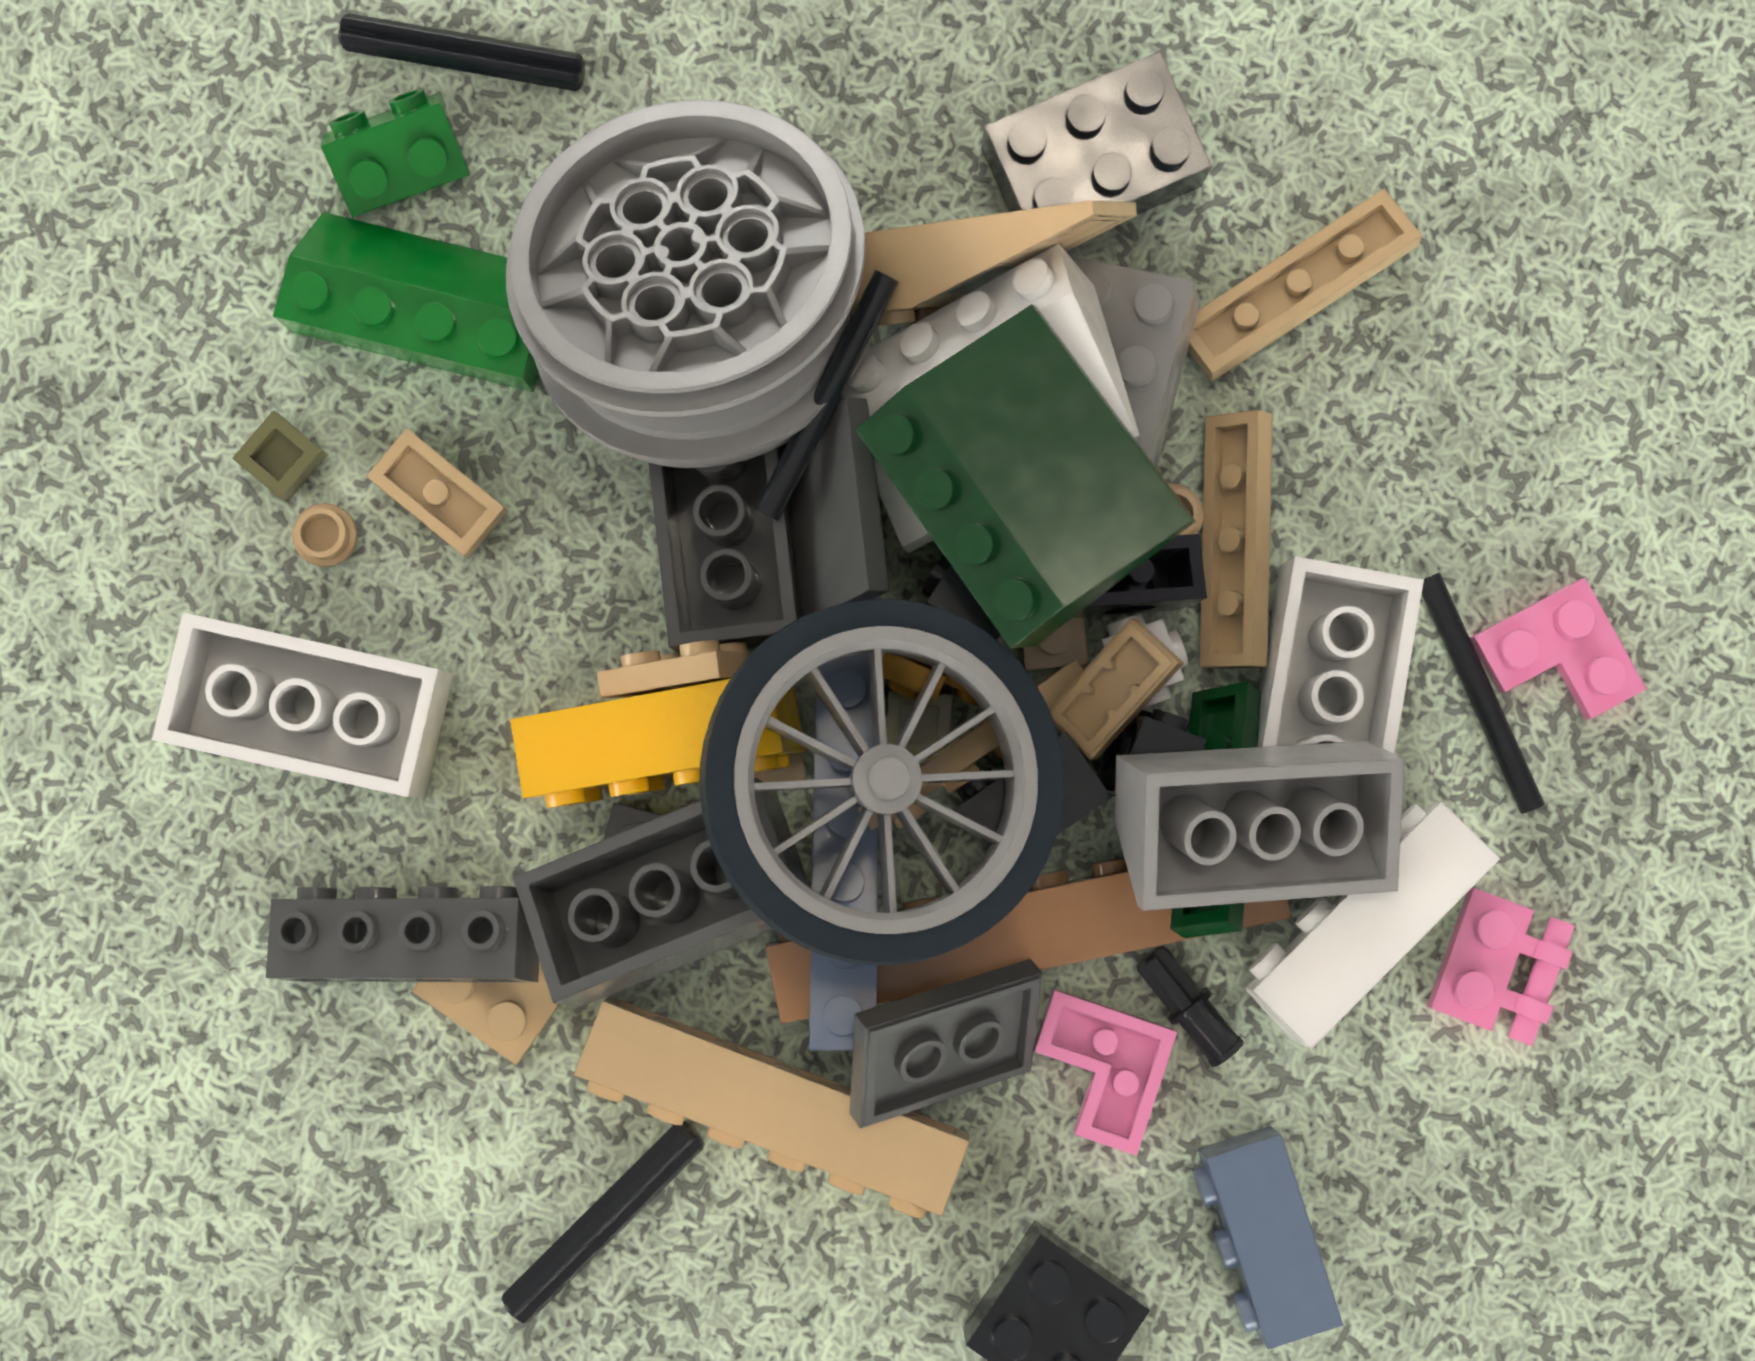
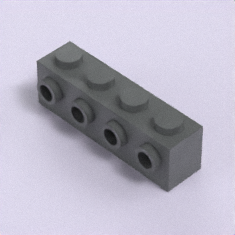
M482 886L480 887L479 898H458V889L452 887H418V898H397V889L359 887L357 888V899H336L337 890L332 888L301 887L297 888L296 899H271L266 978L293 982H538L539 958L516 887Z

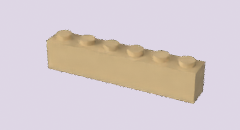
M612 996L607 997L601 1003L574 1074L577 1077L588 1080L586 1090L599 1097L622 1102L624 1095L648 1103L646 1112L659 1120L674 1125H682L685 1118L708 1126L709 1129L706 1135L719 1143L742 1149L745 1141L768 1149L767 1159L779 1166L803 1172L805 1165H810L830 1173L827 1181L833 1186L857 1195H864L866 1187L890 1196L889 1206L916 1218H924L927 1211L940 1216L943 1215L970 1142L967 1132L913 1111L859 1128L850 1115V1087Z

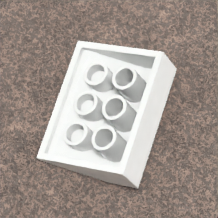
M1059 243L869 348L855 376L842 394L843 399L846 397L866 398L869 416H871L903 387L1032 304L1038 308L1134 438L1139 436L1095 286ZM875 459L878 492L902 548L910 553L933 541Z

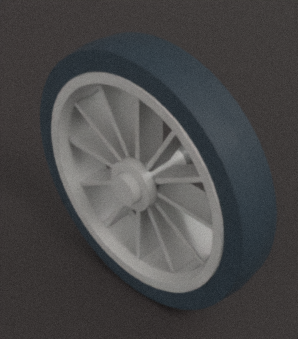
M871 599L831 606L803 616L766 639L745 659L729 680L711 715L702 748L699 791L702 815L708 839L716 859L732 887L761 920L787 939L822 956L865 965H898L937 957L969 943L999 923L1019 904L1041 873L1056 839L1064 799V766L1056 726L1047 703L1031 676L1005 646L970 621L946 610L905 600ZM868 654L873 731L872 748L868 747L818 670L822 665L845 657ZM882 654L904 656L932 666L894 745L887 744ZM942 673H945L960 684L975 699L982 711L917 754L912 755L905 747ZM805 675L858 755L857 761L770 716L785 693ZM985 718H988L1000 745L1005 770L922 774L918 762ZM764 727L851 772L850 777L754 783L756 752ZM1005 779L1004 808L996 833L920 794L922 783ZM849 787L851 797L775 847L771 846L759 818L755 792ZM858 803L863 808L820 894H818L797 879L784 865L778 854ZM912 804L991 844L976 868L958 885L908 809ZM873 812L877 813L883 913L861 911L842 906L830 900ZM894 813L946 892V894L931 902L903 911H897L891 821V814Z

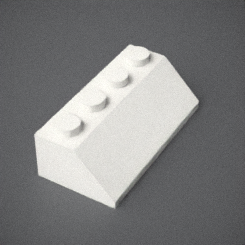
M1443 802L1427 805L1424 809L1420 808L1416 803L1413 804L1402 814L1398 891L1336 896L1331 902L1325 897H1320L1297 919L1295 924L1302 931L1285 949L1278 943H1275L1252 964L1249 971L1256 978L1245 989L1292 1042L1312 1049L1500 858Z

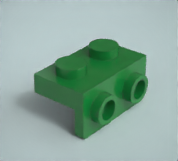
M423 88L415 89L389 100L388 103L391 110L367 118L364 110H358L329 122L332 131L323 135L321 149L352 218L470 175L466 159L446 113V105L441 92L426 96Z

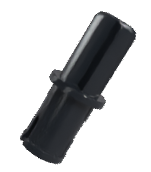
M1159 946L1151 950L1136 965L1138 973L1171 1013L1167 1018L1172 1025L1177 1023L1181 1025L1208 1059L1211 1067L1222 1064L1243 1046L1244 1043L1241 1037L1235 1034L1209 1001L1212 994L1208 988L1200 989L1167 947Z

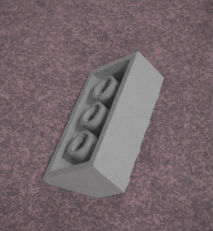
M1367 741L1116 755L1115 825L1138 907L1145 911L1398 891L1405 758Z

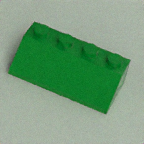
M326 212L319 216L289 255L273 317L292 333L533 393L539 376L534 357L524 344L509 309L506 292L507 257Z

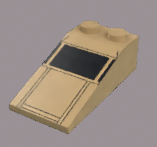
M1090 200L865 232V266L861 285L851 308L852 315L875 270L899 282L877 326L916 323L936 312L940 307L954 302L1057 243L1065 251H1068L1137 216L1136 202Z

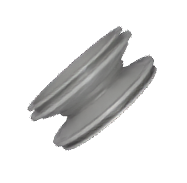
M687 100L658 104L619 116L587 133L564 150L535 182L517 216L508 249L506 292L509 309L524 344L534 357L540 377L552 400L567 419L594 441L618 453L661 466L707 468L728 465L770 452L789 442L791 436L805 428L827 404H815L814 392L852 317L851 308L860 288L865 266L866 241L864 223L856 195L838 164L824 149L787 121L760 109L726 101ZM869 340V342H868V344H867V346H866V348H865V350H864V352H863V354H862V356H861V358H860V360H859V362H858V364H857V366H856V368H855V370H854V372H853V374H852V376H851V378H850V380H849L847 386L849 385V383H850V381L852 380V378L855 376V374H856V372H857V370H858L860 364L862 363V361H863V359H864V357H865L866 351H867V349H868L870 340Z

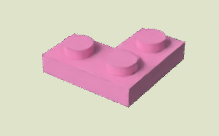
M1586 578L1579 579L1470 637L1477 654L1499 693L1507 692L1556 666L1585 720L1592 719L1647 689Z
M1052 988L1033 1051L1092 1072L1073 1132L1077 1136L1137 1156L1177 1031Z

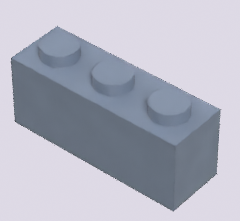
M1269 1125L1198 1148L1203 1166L1192 1169L1194 1180L1204 1206L1216 1205L1223 1229L1213 1231V1238L1225 1270L1236 1267L1243 1291L1233 1294V1300L1245 1332L1249 1333L1256 1330L1257 1335L1269 1350L1343 1326L1282 1135Z

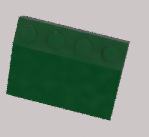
M1032 304L903 387L855 429L1011 649L1040 644L1196 522L1038 308Z

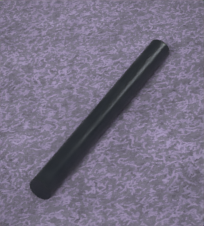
M877 270L874 271L815 389V404H827L805 428L791 436L755 508L760 513L779 521L899 283L895 279Z
M1439 572L1425 578L1422 597L1520 813H1527L1545 805L1441 573Z

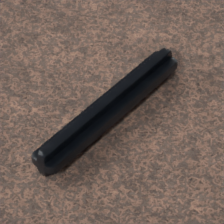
M352 13L342 16L338 30L339 43L343 49L349 52L577 91L581 88L585 75L583 56L569 51Z
M686 1121L682 1125H673L503 1293L501 1300L507 1312L521 1323L530 1322L703 1150L705 1143L697 1130Z

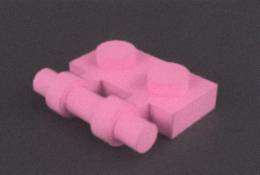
M1471 888L1466 893L1426 1007L1490 1031L1494 1027L1501 1007L1516 1013L1508 1038L1533 1047L1541 1023L1548 1025L1554 1006L1549 1005L1548 1002L1560 969L1567 970L1573 952L1567 948L1575 925L1550 917L1543 938L1539 940L1526 935L1534 910L1479 889ZM1519 953L1535 959L1523 994L1507 989Z

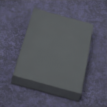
M846 397L838 402L788 501L801 617L831 606L853 601L871 600L889 592L890 589L875 459L855 431L860 424L870 417L866 398ZM788 442L782 445V446H783V452H784V450H785V448H786Z
M1031 959L1024 960L855 1013L850 1115L859 1128L867 1127L1031 1071L1042 971Z

